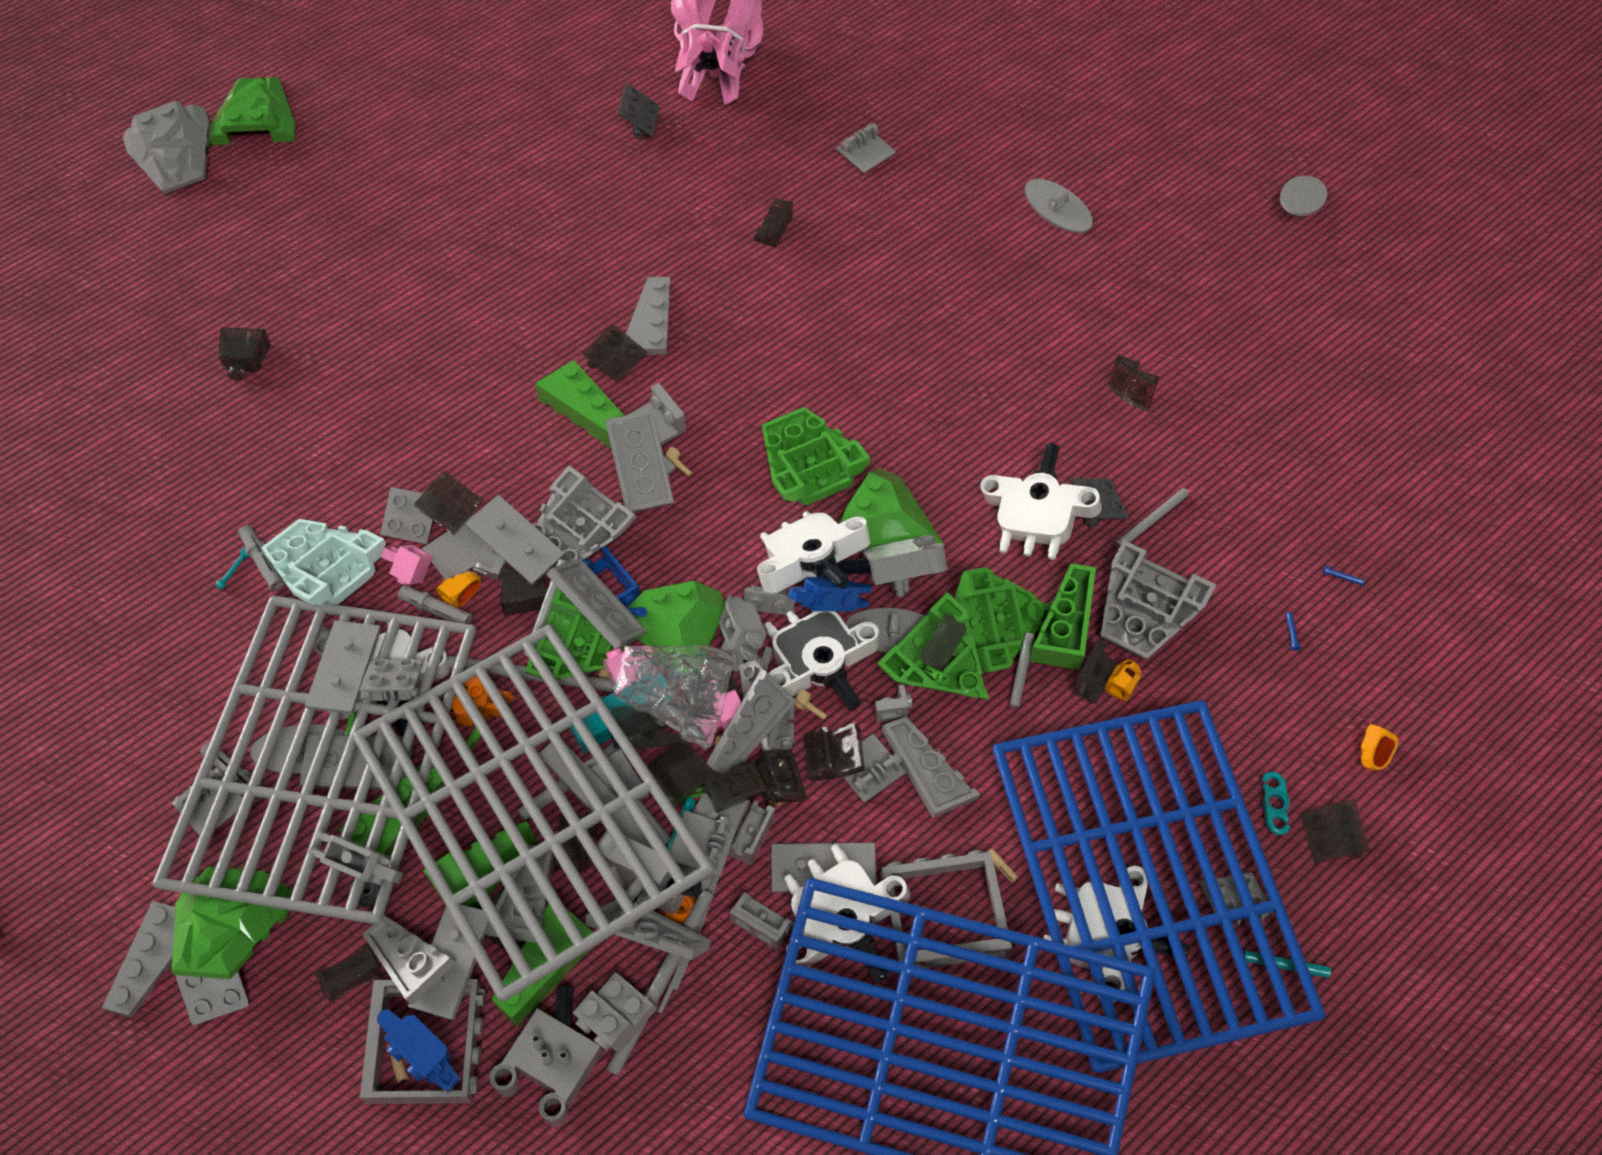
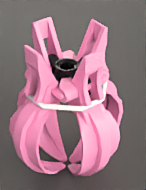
M672 0L671 12L676 19L674 35L680 41L681 46L675 73L683 70L678 94L692 102L705 73L708 72L714 79L719 77L725 105L737 100L740 89L739 77L741 70L745 67L742 61L755 53L757 45L761 42L763 36L762 1L731 0L723 24L713 26L708 25L716 0ZM709 30H716V35L714 36ZM692 73H693V80H692V83L690 84V83H688V82H689L690 77H691V75H692Z

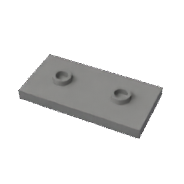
M653 410L606 419V427L624 506L635 513L674 504Z
M582 559L551 568L546 574L615 649L642 638L648 632Z
M307 735L300 780L301 788L304 785L322 735ZM333 736L314 789H330L349 736ZM376 736L366 737L371 748ZM397 736L401 742L403 737ZM415 739L408 755L411 761H413ZM386 740L379 762L389 778L396 756ZM358 746L356 747L342 789H358L367 763ZM404 770L400 781L407 776ZM373 777L369 790H382L376 778Z

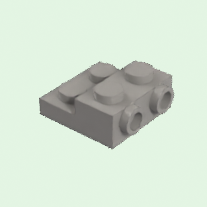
M615 972L597 994L591 991L575 1009L573 1014L579 1018L575 1024L585 1033L589 1034L592 1030L597 1034L594 1041L607 1051L611 1047L620 1054L656 1011L657 1007Z

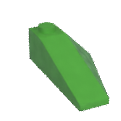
M525 821L516 825L526 843L532 845L536 838L529 824ZM505 830L497 833L494 839L491 840L505 864L520 856ZM478 841L471 844V849L464 851L479 879L494 871ZM451 853L436 861L453 894L469 886ZM424 869L423 871L425 872L426 876L428 877L429 881L431 882L441 901L444 903L427 870ZM501 880L485 889L488 895L495 889V887L501 882ZM473 896L461 903V905L476 908L480 903L476 896Z

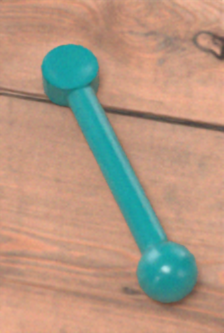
M246 547L241 549L240 557L222 580L216 582L218 589L226 587V582L241 562L249 557L245 552Z

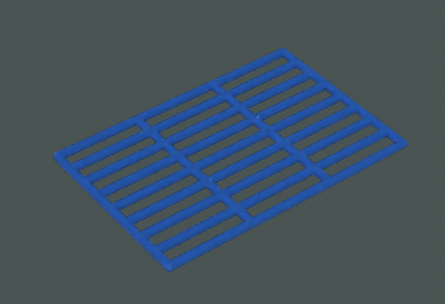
M1200 700L998 743L993 746V753L1051 940L1065 944L1036 854L1037 852L1052 849L1082 943L1073 947L1096 953L1113 949L1116 958L1129 961L1124 946L1140 943L1147 965L1154 968L1156 972L1154 986L1174 1043L1157 1047L1147 1017L1142 1037L1145 1050L1139 1051L1137 1064L1321 1021L1325 1018L1326 1014L1205 701ZM1199 712L1231 798L1220 801L1215 800L1185 720V714ZM1174 718L1205 804L1190 807L1158 720ZM1148 723L1179 810L1164 813L1135 733L1134 725ZM1123 728L1153 813L1152 816L1137 817L1108 731ZM1097 733L1127 821L1116 824L1111 823L1082 736ZM1072 739L1101 827L1085 830L1057 742ZM1046 744L1075 833L1059 836L1031 747ZM1021 751L1048 839L1032 841L1005 753ZM1231 809L1236 810L1270 901L1254 904L1220 812ZM1210 815L1243 907L1227 909L1195 822V817ZM1184 821L1217 913L1201 916L1168 823ZM1158 827L1190 919L1174 922L1142 829ZM1131 832L1163 923L1161 926L1147 929L1116 838L1118 834ZM1105 837L1136 929L1135 932L1122 935L1119 933L1089 842L1091 840ZM1079 844L1109 938L1096 941L1092 939L1064 853V846ZM1275 913L1311 1007L1310 1011L1295 1013L1259 915ZM1248 918L1284 1017L1268 1020L1232 921ZM1221 924L1254 1014L1255 1024L1240 1026L1205 927ZM1194 930L1229 1030L1217 1033L1212 1032L1178 935L1179 933ZM1166 936L1168 938L1201 1034L1200 1037L1187 1040L1184 1038L1151 941L1153 939ZM1056 954L1062 974L1075 977L1070 958ZM1088 963L1094 983L1107 986L1102 967ZM1121 972L1126 991L1139 994L1134 975ZM1067 988L1072 1008L1086 1011L1080 991ZM1099 996L1105 1017L1118 1020L1113 1001ZM1131 1005L1135 1015L1136 1006ZM1077 1022L1083 1042L1096 1045L1091 1026ZM1110 1030L1116 1051L1127 1054L1128 1048L1123 1034ZM1088 1056L1094 1073H1102L1124 1067V1065Z
M808 878L804 884L743 1115L751 1121L869 1155H914L872 1143L871 1138L875 1124L976 1152L980 1155H1028L994 1145L998 1127L1097 1155H1118L1156 972L1154 968L815 878ZM814 891L913 916L911 932L909 934L812 908L810 906ZM807 918L905 944L907 948L904 960L901 962L804 936L803 932ZM925 920L1027 946L1024 962L1022 964L921 937ZM803 947L900 973L896 991L795 964L799 948ZM918 948L1021 975L1017 993L915 966ZM1038 950L1142 977L1139 994L1037 968L1035 963ZM792 975L893 1002L889 1020L789 993L788 989ZM911 977L1014 1004L1010 1022L909 995L907 992ZM1036 979L1136 1006L1133 1024L1028 996L1031 981ZM784 1004L886 1031L882 1048H875L782 1022L780 1019ZM904 1006L1007 1033L1004 1050H996L902 1024L900 1021ZM1025 1007L1129 1035L1127 1054L1023 1026L1022 1020ZM776 1034H784L877 1060L878 1065L875 1077L873 1079L774 1051L772 1049ZM900 1035L998 1062L1000 1067L997 1081L893 1053L896 1037ZM1018 1038L1029 1039L1124 1065L1121 1083L1015 1055ZM769 1062L871 1090L867 1109L764 1080ZM889 1065H895L994 1093L990 1111L888 1083L886 1078ZM1016 1067L1117 1095L1114 1114L1009 1085L1011 1069ZM761 1091L863 1120L860 1137L855 1138L758 1110L757 1105ZM882 1094L987 1123L983 1141L878 1112ZM1005 1096L1110 1125L1111 1130L1108 1144L1001 1115Z

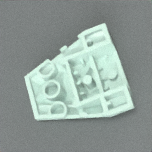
M298 519L261 548L293 595L309 604L322 605L323 603L338 605L374 576L376 570L373 563L381 558L380 555L386 543L383 538L367 530L360 529L359 533L348 532L345 526H339L338 530L329 529L326 523Z

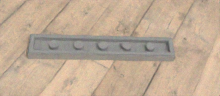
M550 743L539 753L543 762L582 804L593 813L595 810L552 743ZM568 747L604 805L615 800L617 797ZM626 806L611 815L625 837L653 849Z

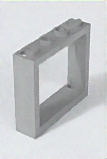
M975 850L964 856L956 857L955 854H947L936 860L920 858L914 860L913 863L902 864L901 862H892L887 864L886 867H882V881L890 876H898L905 879L984 867L996 926L1008 929L991 852L983 853L982 850ZM894 887L889 892L891 897H896ZM892 912L888 916L890 928L902 931L899 913ZM1000 939L954 945L996 957H1007L1012 949L1011 942ZM893 941L896 960L903 962L906 952L905 944ZM923 949L918 950L914 965L932 968L969 961Z
M469 979L463 996H470L462 1091H449L448 1093L446 1091H380L386 1032L377 1023L376 1018L379 1012L389 1009L390 997H403L393 980H373L360 1098L365 1104L472 1103L473 1094L478 1092V1076H474L475 1064H480L481 1048L477 1046L478 1035L483 1033V1017H479L480 1006H484L486 1000L485 989H482L478 979Z

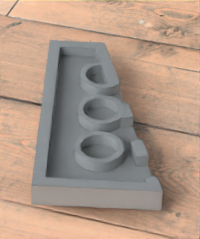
M670 277L647 278L621 345V354L667 355Z
M761 669L706 762L726 781L796 702L764 669Z
M906 716L883 725L882 733L894 753L901 758L903 769L932 818L979 798L980 793L975 788L971 789L966 784L958 770L954 771L945 762L946 758L928 744L929 740Z
M528 845V846H529L530 849H532L533 847H535V846H537V845ZM552 851L536 859L549 881L554 862ZM525 865L512 873V877L540 925L543 926L547 899ZM504 889L495 907L513 939L536 942L507 890ZM490 923L486 933L487 936L498 937Z
M617 900L601 907L609 923L625 914ZM654 911L614 934L689 960H693L708 951L711 941ZM590 913L587 914L585 925L599 929Z
M152 901L102 1006L105 1011L133 1018L156 987L155 983L163 972H167L172 966L175 907Z
M383 915L381 923L373 924L362 934L405 1000L411 1005L456 964L449 956L441 953L435 947L427 944L385 915Z

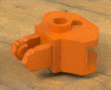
M477 676L463 683L483 718L489 719L490 715L502 717ZM498 689L506 703L513 701L514 696L510 692ZM455 695L452 708L459 725L471 727L474 723L457 695Z

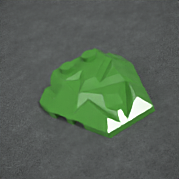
M279 77L237 79L211 123V129L208 133L209 146L230 145L232 132L269 130L273 142L295 141L296 123Z
M805 407L762 424L772 483L784 500L792 502L798 500L804 505H809L850 487L854 483L853 476L862 473L871 462L869 455L859 442L854 439L850 442L842 436V431L837 428L832 430L827 427L825 420Z
M216 867L206 868L200 876H196L194 883L209 885ZM228 868L221 887L236 890L243 869ZM255 870L247 892L263 894L269 874L264 871ZM279 883L275 896L290 899L293 891L284 884ZM181 893L175 905L172 954L173 975L231 979L253 955L252 948L260 939L265 942L270 936L269 930L277 921L282 923L287 918L290 910Z

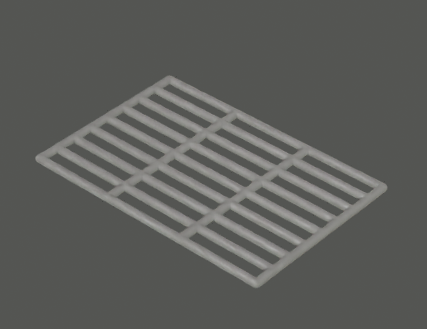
M271 596L153 879V887L369 924L381 923L394 885L393 882L385 879L381 884L373 912L357 910L366 881L356 877L346 906L329 905L341 872L333 867H330L318 903L302 901L317 859V857L309 854L308 851L310 847L321 848L323 841L319 840L315 835L318 830L326 833L334 809L349 811L341 837L350 841L354 835L361 813L376 816L366 844L367 848L374 851L377 850L387 818L398 819L384 794L380 805L365 803L374 777L367 763L354 800L339 799V795L357 747L353 739V733L365 725L368 714L383 716L398 708L400 702L399 695L397 701H393L392 695H390L387 705L373 704V701L362 698L361 702H356L354 711L357 712L327 797L313 795L312 793L342 714L340 712L331 711L301 793L288 791L286 788L316 709L305 707L275 788L262 787L260 784L292 702L305 704L309 694L296 691L326 614L339 615L338 621L349 622L350 618L353 617L365 619L363 624L374 625L375 621L389 623L377 659L384 658L388 660L400 624L414 626L404 658L415 659L425 628L439 630L419 689V695L427 692L432 687L450 632L464 634L450 678L464 671L477 631L476 626L473 624L328 603L314 605L300 599ZM276 608H291L260 686L247 685L246 682ZM301 611L315 612L286 689L271 688ZM453 689L445 693L442 704L448 714L456 695ZM241 694L255 696L223 779L208 778ZM266 699L281 700L249 783L234 782ZM423 705L416 709L415 712L421 722L434 723L430 738L438 750L445 728L436 713L423 711L425 707ZM409 722L401 741L408 755L415 737V732ZM378 730L372 746V750L378 760H380L386 738L381 730ZM426 751L419 770V775L425 785L433 765ZM397 758L389 777L395 791H397L403 773V768ZM414 788L407 807L420 800ZM202 790H216L217 794L182 881L167 879ZM229 793L244 795L209 885L194 883ZM255 797L270 799L236 890L222 888L221 884ZM281 801L296 803L263 894L247 892ZM307 806L323 807L290 899L275 896ZM402 825L390 857L392 861L389 867L395 870L399 869L409 839Z
M552 625L540 628L353 733L354 741L500 1001L508 1000L714 873L715 868ZM546 637L591 702L577 711L533 645ZM522 650L526 652L567 717L552 724L510 657ZM501 663L543 729L530 738L526 735L486 671ZM476 676L519 743L505 752L463 683ZM452 689L495 757L481 766L439 699L441 695ZM427 703H430L470 770L469 773L456 780L415 712L416 709ZM595 712L599 714L644 782L630 791L583 721V719ZM404 716L445 784L444 787L432 794L428 791L391 726V723ZM571 726H574L619 795L618 798L604 805L559 733ZM378 730L382 731L420 798L418 802L407 808L404 807L366 737ZM548 739L595 810L581 820L535 749L536 746ZM524 753L570 825L557 834L553 832L510 762ZM500 767L545 839L544 842L532 849L527 845L486 777L487 774ZM475 781L520 856L506 864L503 862L461 790ZM651 792L700 866L699 869L688 876L684 875L636 802L637 799ZM449 796H452L494 868L493 872L481 879L478 878L436 805ZM625 806L675 881L673 885L661 892L611 816ZM427 810L469 886L455 894L450 889L411 819ZM602 821L650 899L637 907L633 905L586 830ZM574 836L578 837L625 913L609 923L561 845ZM549 851L553 852L599 930L586 938H583L536 860ZM525 865L573 943V946L560 954H557L511 875ZM500 880L547 959V962L534 970H531L485 890ZM473 896H476L521 975V978L506 987L460 907L461 903Z

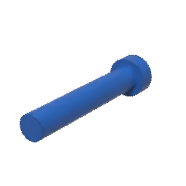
M1327 565L1324 567L1323 575L1327 576L1329 574L1362 586L1364 584L1363 579L1330 569V566Z
M645 607L627 608L633 615L638 617H645L647 614Z
M1292 612L1286 613L1292 643L1290 649L1291 651H1299L1301 645L1297 640Z

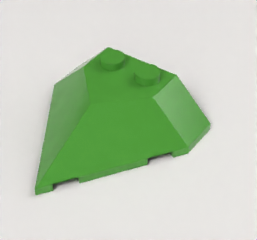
M880 467L868 473L846 507L840 522L842 523L853 517L865 518L871 543L867 548L925 535H933L935 543L944 544L902 478Z
M987 567L963 571L954 598L967 611L968 624L971 634H973L980 666L986 673L1006 669L1014 662L1013 658L1021 651L1024 634H1035L1043 624L1041 621L1049 613L1052 606L1049 603L1039 601L1034 594L1008 579L999 578L993 574L994 571Z
M696 581L643 591L627 607H645L647 610L645 617L634 615L648 631L638 640L644 644V648L650 650L652 654L672 669L676 668L691 683L698 664L702 662L717 633L718 620L725 607L721 592Z
M558 588L546 625L553 626L584 674L606 669L602 660L608 658L606 653L615 648ZM546 637L540 640L536 650L555 679L572 677L573 675L549 639ZM628 644L620 647L621 650L629 649L633 657L637 655ZM529 659L525 673L542 679Z
M948 592L929 610L928 614L903 640L877 663L896 683L985 700L989 699L982 679V670L973 634H971L967 611ZM930 665L949 676V682L946 685L939 683L925 673V669L930 671L926 667Z

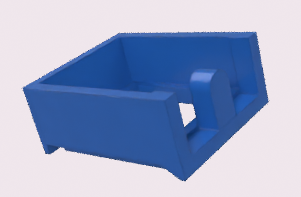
M604 546L601 548V559L593 564L588 558H585L583 562L596 576L606 569L610 570L626 590L616 597L627 608L640 595L639 586L607 547Z

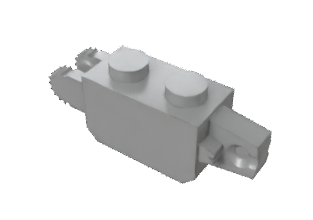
M728 595L724 603V610L718 620L727 646L739 650L745 660L753 662L758 657V649L762 647L765 641L766 630L762 625L754 603L745 602L741 597Z
M317 831L315 837H318L321 841L328 842L324 852L319 848L310 847L308 853L320 858L321 863L366 882L381 885L385 879L393 883H400L403 873L389 867L392 858L346 838Z

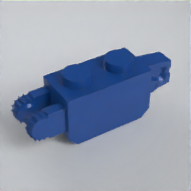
M806 577L804 587H790L788 597L793 599L794 602H800L801 606L808 607L812 611H857V608L868 607L869 601L859 598L860 593H870L872 586L865 583H853L849 580L846 588L841 589L840 587L836 588L826 577Z
M389 1009L379 1012L376 1019L377 1023L387 1033L384 1039L390 1045L386 1049L388 1053L398 1062L403 1058L410 1065L406 1070L418 1082L423 1078L429 1084L433 1082L447 1093L451 1091L461 1079L450 1065L452 1053L448 1050L447 1046L415 1015H407L401 1020Z

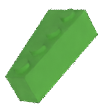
M574 360L535 383L540 402L543 404L547 403L553 407L555 412L565 415L571 419L573 424L583 427L588 431V434L611 448L605 420L624 415Z
M1070 564L1047 618L1041 627L1037 640L1032 647L1030 662L1076 670L1081 669L1085 656L1096 572L1095 567Z
M420 765L418 768H416V770L418 771V773H419V770H420L421 765ZM433 766L426 784L430 794L445 786ZM407 776L399 782L396 791L405 808L408 806L414 788ZM383 795L372 804L380 805ZM427 810L416 815L414 820L416 828L425 818L429 817ZM360 814L351 841L366 847L376 818L375 815ZM387 818L376 852L391 857L401 827L398 819ZM343 825L341 828H339V831H340L341 834H342V832H343V829H344V826H345V825Z
M548 904L545 909L542 928L557 954H560L573 946V943L550 904ZM566 908L583 938L594 933ZM526 941L521 952L531 970H534L547 962V959L536 942ZM591 949L506 1001H500L496 994H494L492 1001L496 1009L514 1026L518 1027ZM514 963L503 979L505 987L521 978Z

